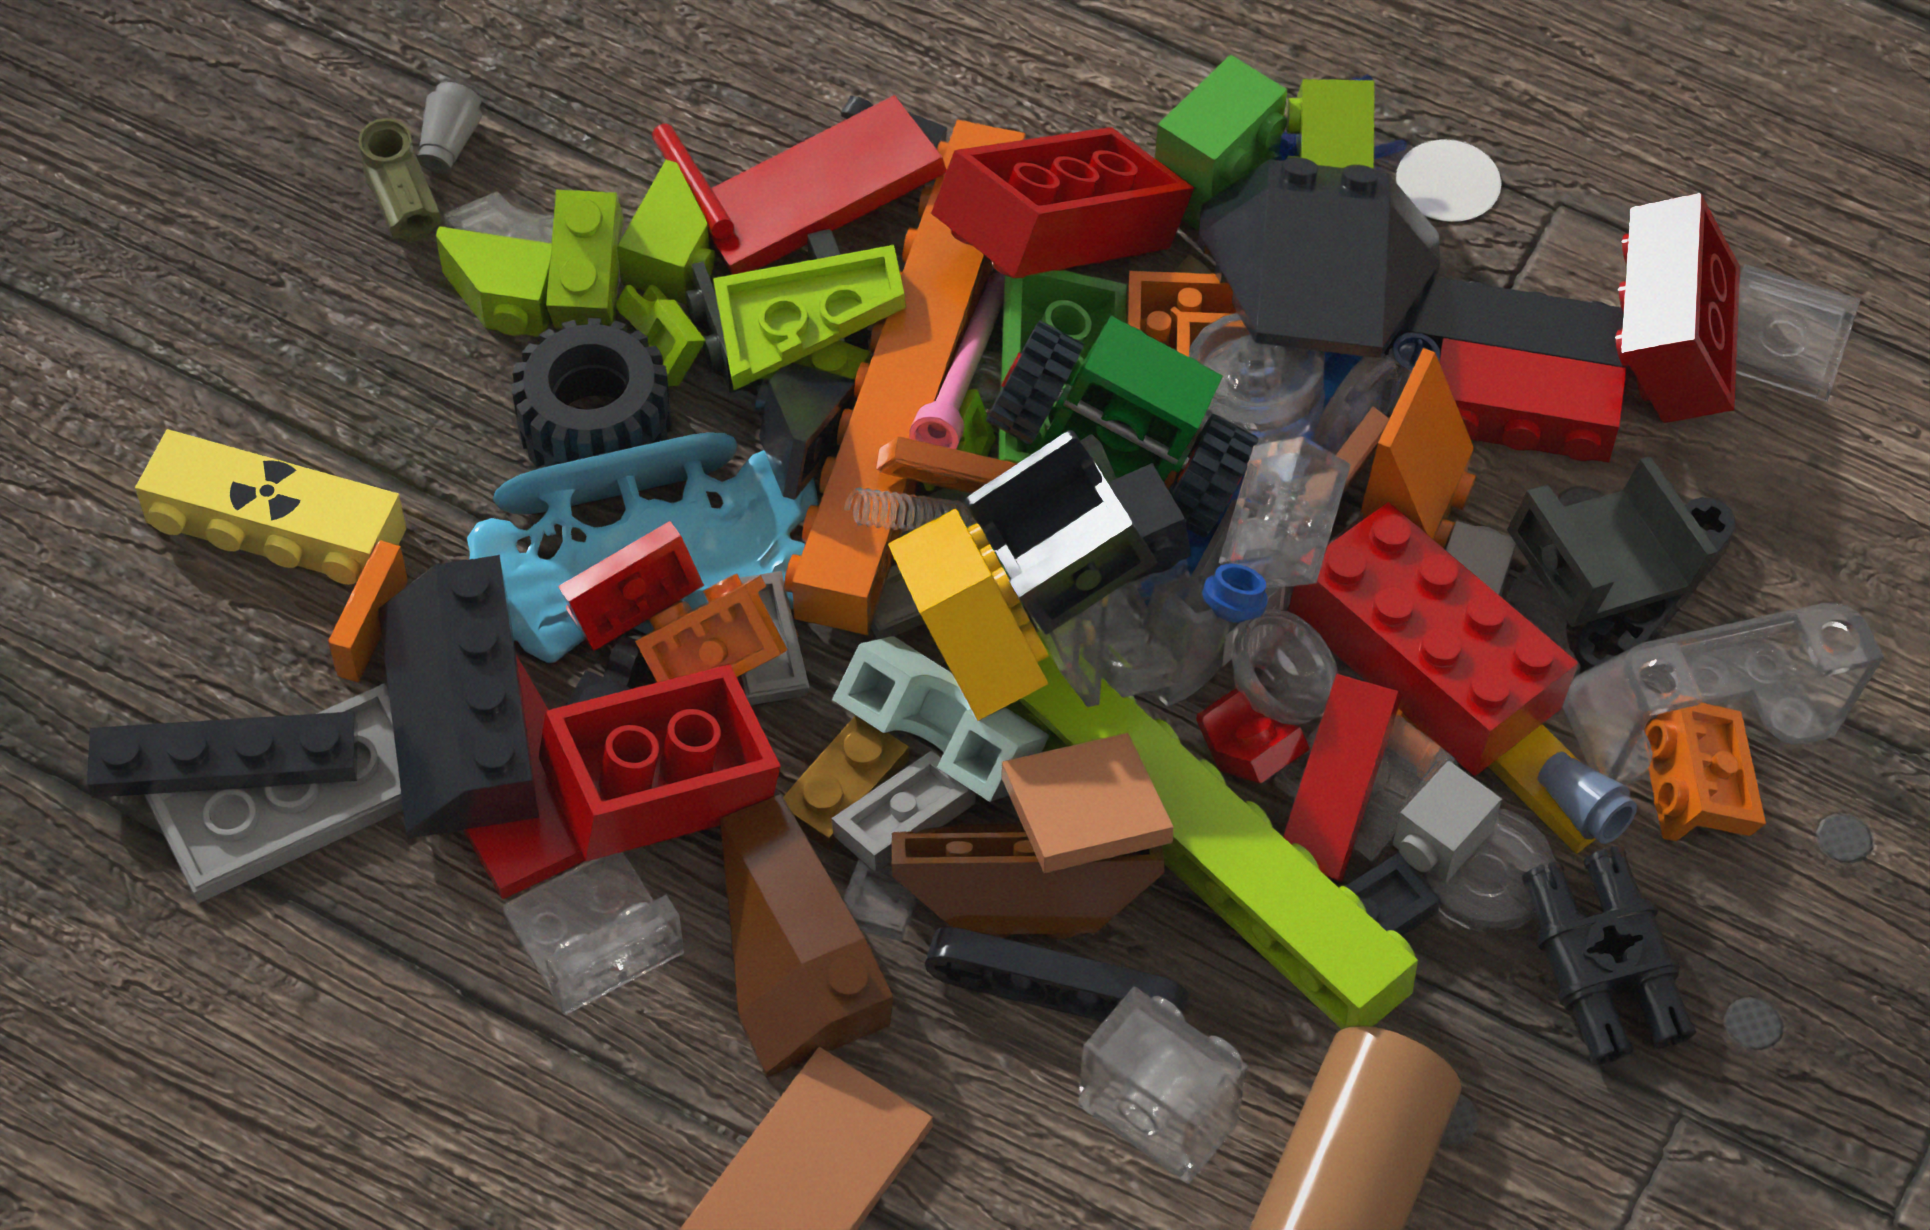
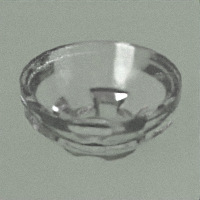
M1278 609L1265 610L1262 616L1249 620L1241 628L1232 646L1235 686L1237 690L1243 693L1253 710L1273 720L1290 725L1307 723L1324 713L1338 670L1326 642L1305 620L1288 611ZM1254 667L1262 669L1270 676L1276 689L1275 697L1271 696L1263 687L1254 672Z

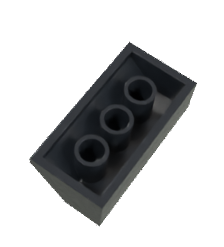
M500 555L434 565L378 608L405 829L408 839L540 818L508 596Z

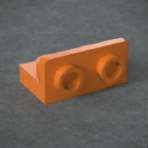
M736 573L703 591L708 602L688 611L684 602L681 601L649 618L654 630L635 642L656 682L729 664L736 677L788 650L758 594L760 590L766 587L761 575L742 583Z
M1677 698L1643 726L1641 731L1643 750L1646 755L1654 794V805L1657 810L1663 839L1678 841L1697 825L1751 836L1766 825L1741 711Z

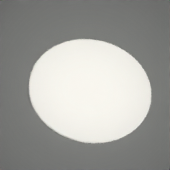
M1435 140L1416 146L1402 158L1396 173L1397 184L1424 216L1440 221L1460 222L1484 214L1495 204L1501 190V178L1494 162L1478 148L1454 140Z

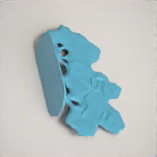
M711 432L682 436L539 468L520 474L503 483L495 490L493 501L499 509L512 514H535L546 512V514L527 531L517 528L512 522L490 518L478 522L467 537L470 550L469 559L500 555L514 640L519 642L524 651L547 663H553L585 640L566 610L567 603L558 586L669 521L672 522L682 536L704 584L700 589L681 599L688 602L691 609L708 602L703 593L705 589L736 573L741 578L782 571L785 582L786 570L793 554L802 555L805 547L803 542L792 540L790 532L805 519L811 504L816 506L819 504L814 479H811L795 500L783 497L764 450L752 455L735 477L724 482L710 477L707 474L729 462L738 447L734 437L725 433ZM687 480L683 498L678 502L670 503L658 499L647 500L639 496L638 491ZM706 492H717L722 497L723 505L720 509L711 507ZM622 495L626 509L619 521L603 527H592L583 524L574 518L571 512V506ZM556 524L562 525L563 542L555 556L547 560L539 558L537 554L544 533L547 536L555 535L554 526ZM573 527L583 531L587 536L585 542L572 540L571 529ZM530 536L531 544L527 552L519 553L516 547L517 541ZM787 592L790 609H793V593ZM649 619L634 627L645 634L654 630Z

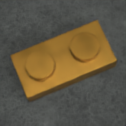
M855 715L783 796L803 833L830 851L839 841L834 837L831 818L896 775L909 760V746L889 733L881 732Z

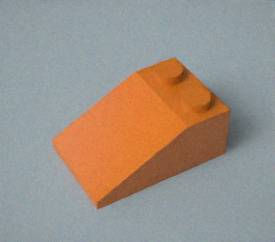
M1422 349L1378 442L1360 515L1363 513L1364 520L1389 502L1446 550L1455 526V522L1447 520L1452 507L1464 510L1477 476L1467 472L1474 447L1437 355L1431 350Z

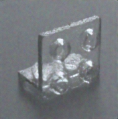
M623 852L587 861L507 902L503 906L506 920L564 1015L684 953L678 912L667 895L655 901L653 900Z

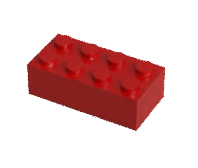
M1113 127L954 150L931 214L951 229V234L954 238L975 247L992 260V265L998 272L1012 278H1024L1032 274L1054 270L1062 271L1070 267L1103 263L1107 260L1140 256L1144 253L1170 249L1195 187Z
M1387 502L1299 566L1288 613L1366 682L1399 691L1402 695L1399 709L1473 776L1478 775L1562 709L1578 662L1391 503Z

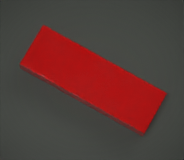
M1340 674L1335 676L1283 838L1291 845L1297 843L1303 846L1313 856L1319 870L1327 878L1342 883L1402 695L1399 691Z

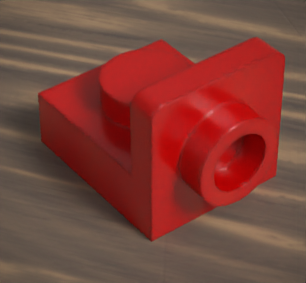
M1239 685L1196 716L1198 726L1219 771L1261 784L1310 750L1301 727L1265 717L1253 688L1246 685Z

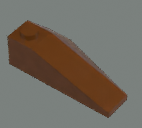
M776 795L721 817L720 827L738 1018L765 1077H770L808 1061L818 1047L829 1052L889 1027L893 995L864 935L782 795Z

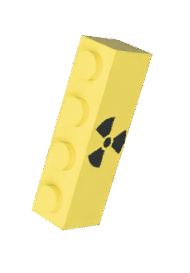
M166 429L135 487L146 523L151 524L163 533L169 535L187 534L208 540L214 546L225 551H247L267 557L273 563L285 568L299 566L324 573L332 580L347 585L357 583L375 545L380 540L399 545L406 531L398 493Z

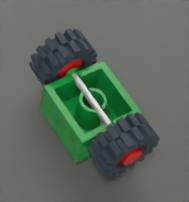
M1110 316L1070 385L1066 384L1064 390H1062L1080 356L1084 344L1039 320L1022 352H1018L1001 384L1003 388L986 422L1031 445L1055 401H1057L1054 408L1058 410L1044 436L1045 440L1051 442L1065 432L1073 430L1098 468L1116 478H1120L1151 463L1163 482L1171 470L1176 472V478L1168 491L1183 514L1187 529L1203 538L1207 537L1244 475L1259 438L1218 415L1212 414L1202 431L1198 434L1192 448H1186L1199 429L1223 375L1146 335L1138 328Z

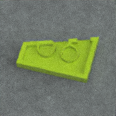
M894 245L713 278L734 391L906 308L905 294Z

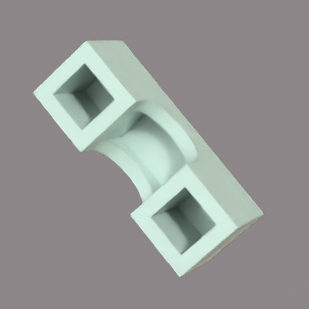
M894 636L859 644L832 698L833 701L883 733L894 730L905 731L931 742L944 752L937 768L989 802L1009 795L1001 778L1002 761L1041 753L1050 736L1006 707L977 721L953 674Z

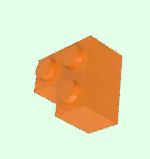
M1129 271L1126 324L1138 328L1146 335L1185 356L1197 360L1206 367L1246 368L1250 334L1232 304L1233 291L1228 283H1220L1215 274Z

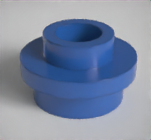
M1224 564L1219 566L1215 574L1206 579L1202 590L1203 599L1212 608V611L1221 619L1229 622L1240 623L1256 619L1264 614L1268 604V596L1265 592V579L1255 570L1240 564Z

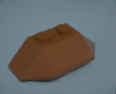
M957 824L925 828L914 834L913 831L892 832V877L950 927L962 928L999 938H1006L1011 934H1043L1050 938L1066 939L1081 933H1096L1164 873L1162 846L1044 873L1022 824Z

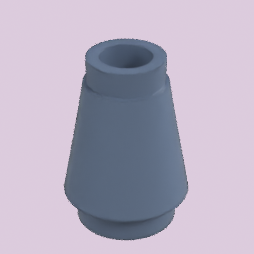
M1558 752L1550 757L1538 774V782L1546 788L1547 792L1585 839L1595 838L1602 844L1610 843L1628 828L1636 814L1637 804L1629 798L1630 791L1628 787L1571 758L1565 752Z

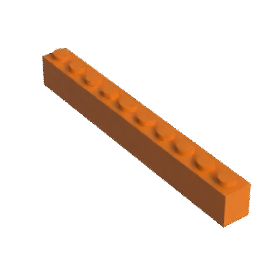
M957 120L949 142L940 141L937 151L941 154L947 169L954 150L1025 140V133ZM945 174L937 177L934 185L925 184L918 207V218L921 219L918 228L910 227L908 229L903 247L902 260L906 264L900 275L905 294L906 308L874 323L870 350L874 353L870 363L861 362L854 384V398H857L854 410L844 409L837 432V444L841 445L837 457L828 456L822 469L820 492L824 494L820 505L811 504L805 516L802 540L806 544L802 555L793 554L789 560L784 589L786 592L793 593L794 619L868 635L894 560L888 544L902 536L908 512L911 509L920 483L879 473L880 470H876L879 448L897 436L910 439L909 431L918 410L924 405L936 401L993 267L992 260L975 247L954 238L951 234V229L931 214Z

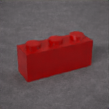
M1443 338L1439 363L1471 440L1506 445L1509 448L1520 451L1535 450L1565 455L1579 461L1595 460L1610 462L1620 425L1627 368Z

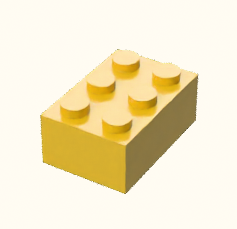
M955 508L888 544L926 626L977 721L1049 684L1038 664L1039 661L1049 657L978 523L966 528Z

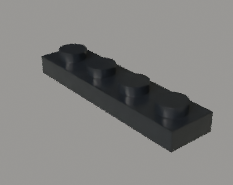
M355 712L90 728L87 787L91 797L97 798L357 781L358 724Z

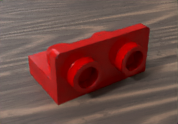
M669 521L558 587L567 603L566 610L593 651L700 589L704 584L682 536L672 522Z

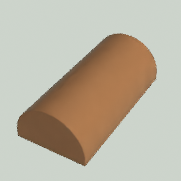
M1353 1026L1337 1032L1249 1230H1404L1460 1097L1461 1082L1454 1069L1428 1047L1393 1031L1369 1026Z

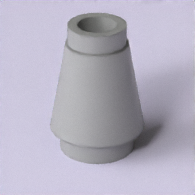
M443 82L437 85L435 92L427 95L417 160L423 168L431 172L440 174L450 172L453 163L482 119V112L479 109L481 99L468 87L457 83Z

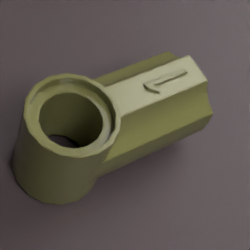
M389 118L377 119L367 124L362 129L358 138L365 181L369 188L374 191L393 239L400 238L410 243L426 238L436 226L441 224V216L413 150L411 132L405 124L398 120Z

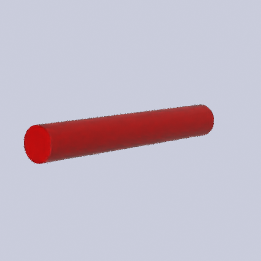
M669 124L658 125L652 132V139L665 160L678 164L708 223L709 231L716 239L729 237L734 230V224L677 133Z

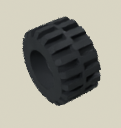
M588 318V324L578 326L575 320L562 323L563 330L555 333L549 328L539 335V345L529 343L521 352L523 362L516 363L512 373L514 384H511L519 439L522 448L528 450V457L536 467L542 465L548 467L668 440L667 431H671L672 418L666 365H663L662 354L657 346L649 347L648 337L639 330L628 334L627 324L614 321L611 326L602 325V318ZM592 395H602L617 399L613 403L597 409L586 410L568 406L577 399Z

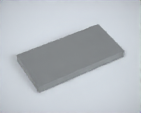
M385 683L319 712H355L358 724L357 781L144 794L197 904L403 810L389 691Z

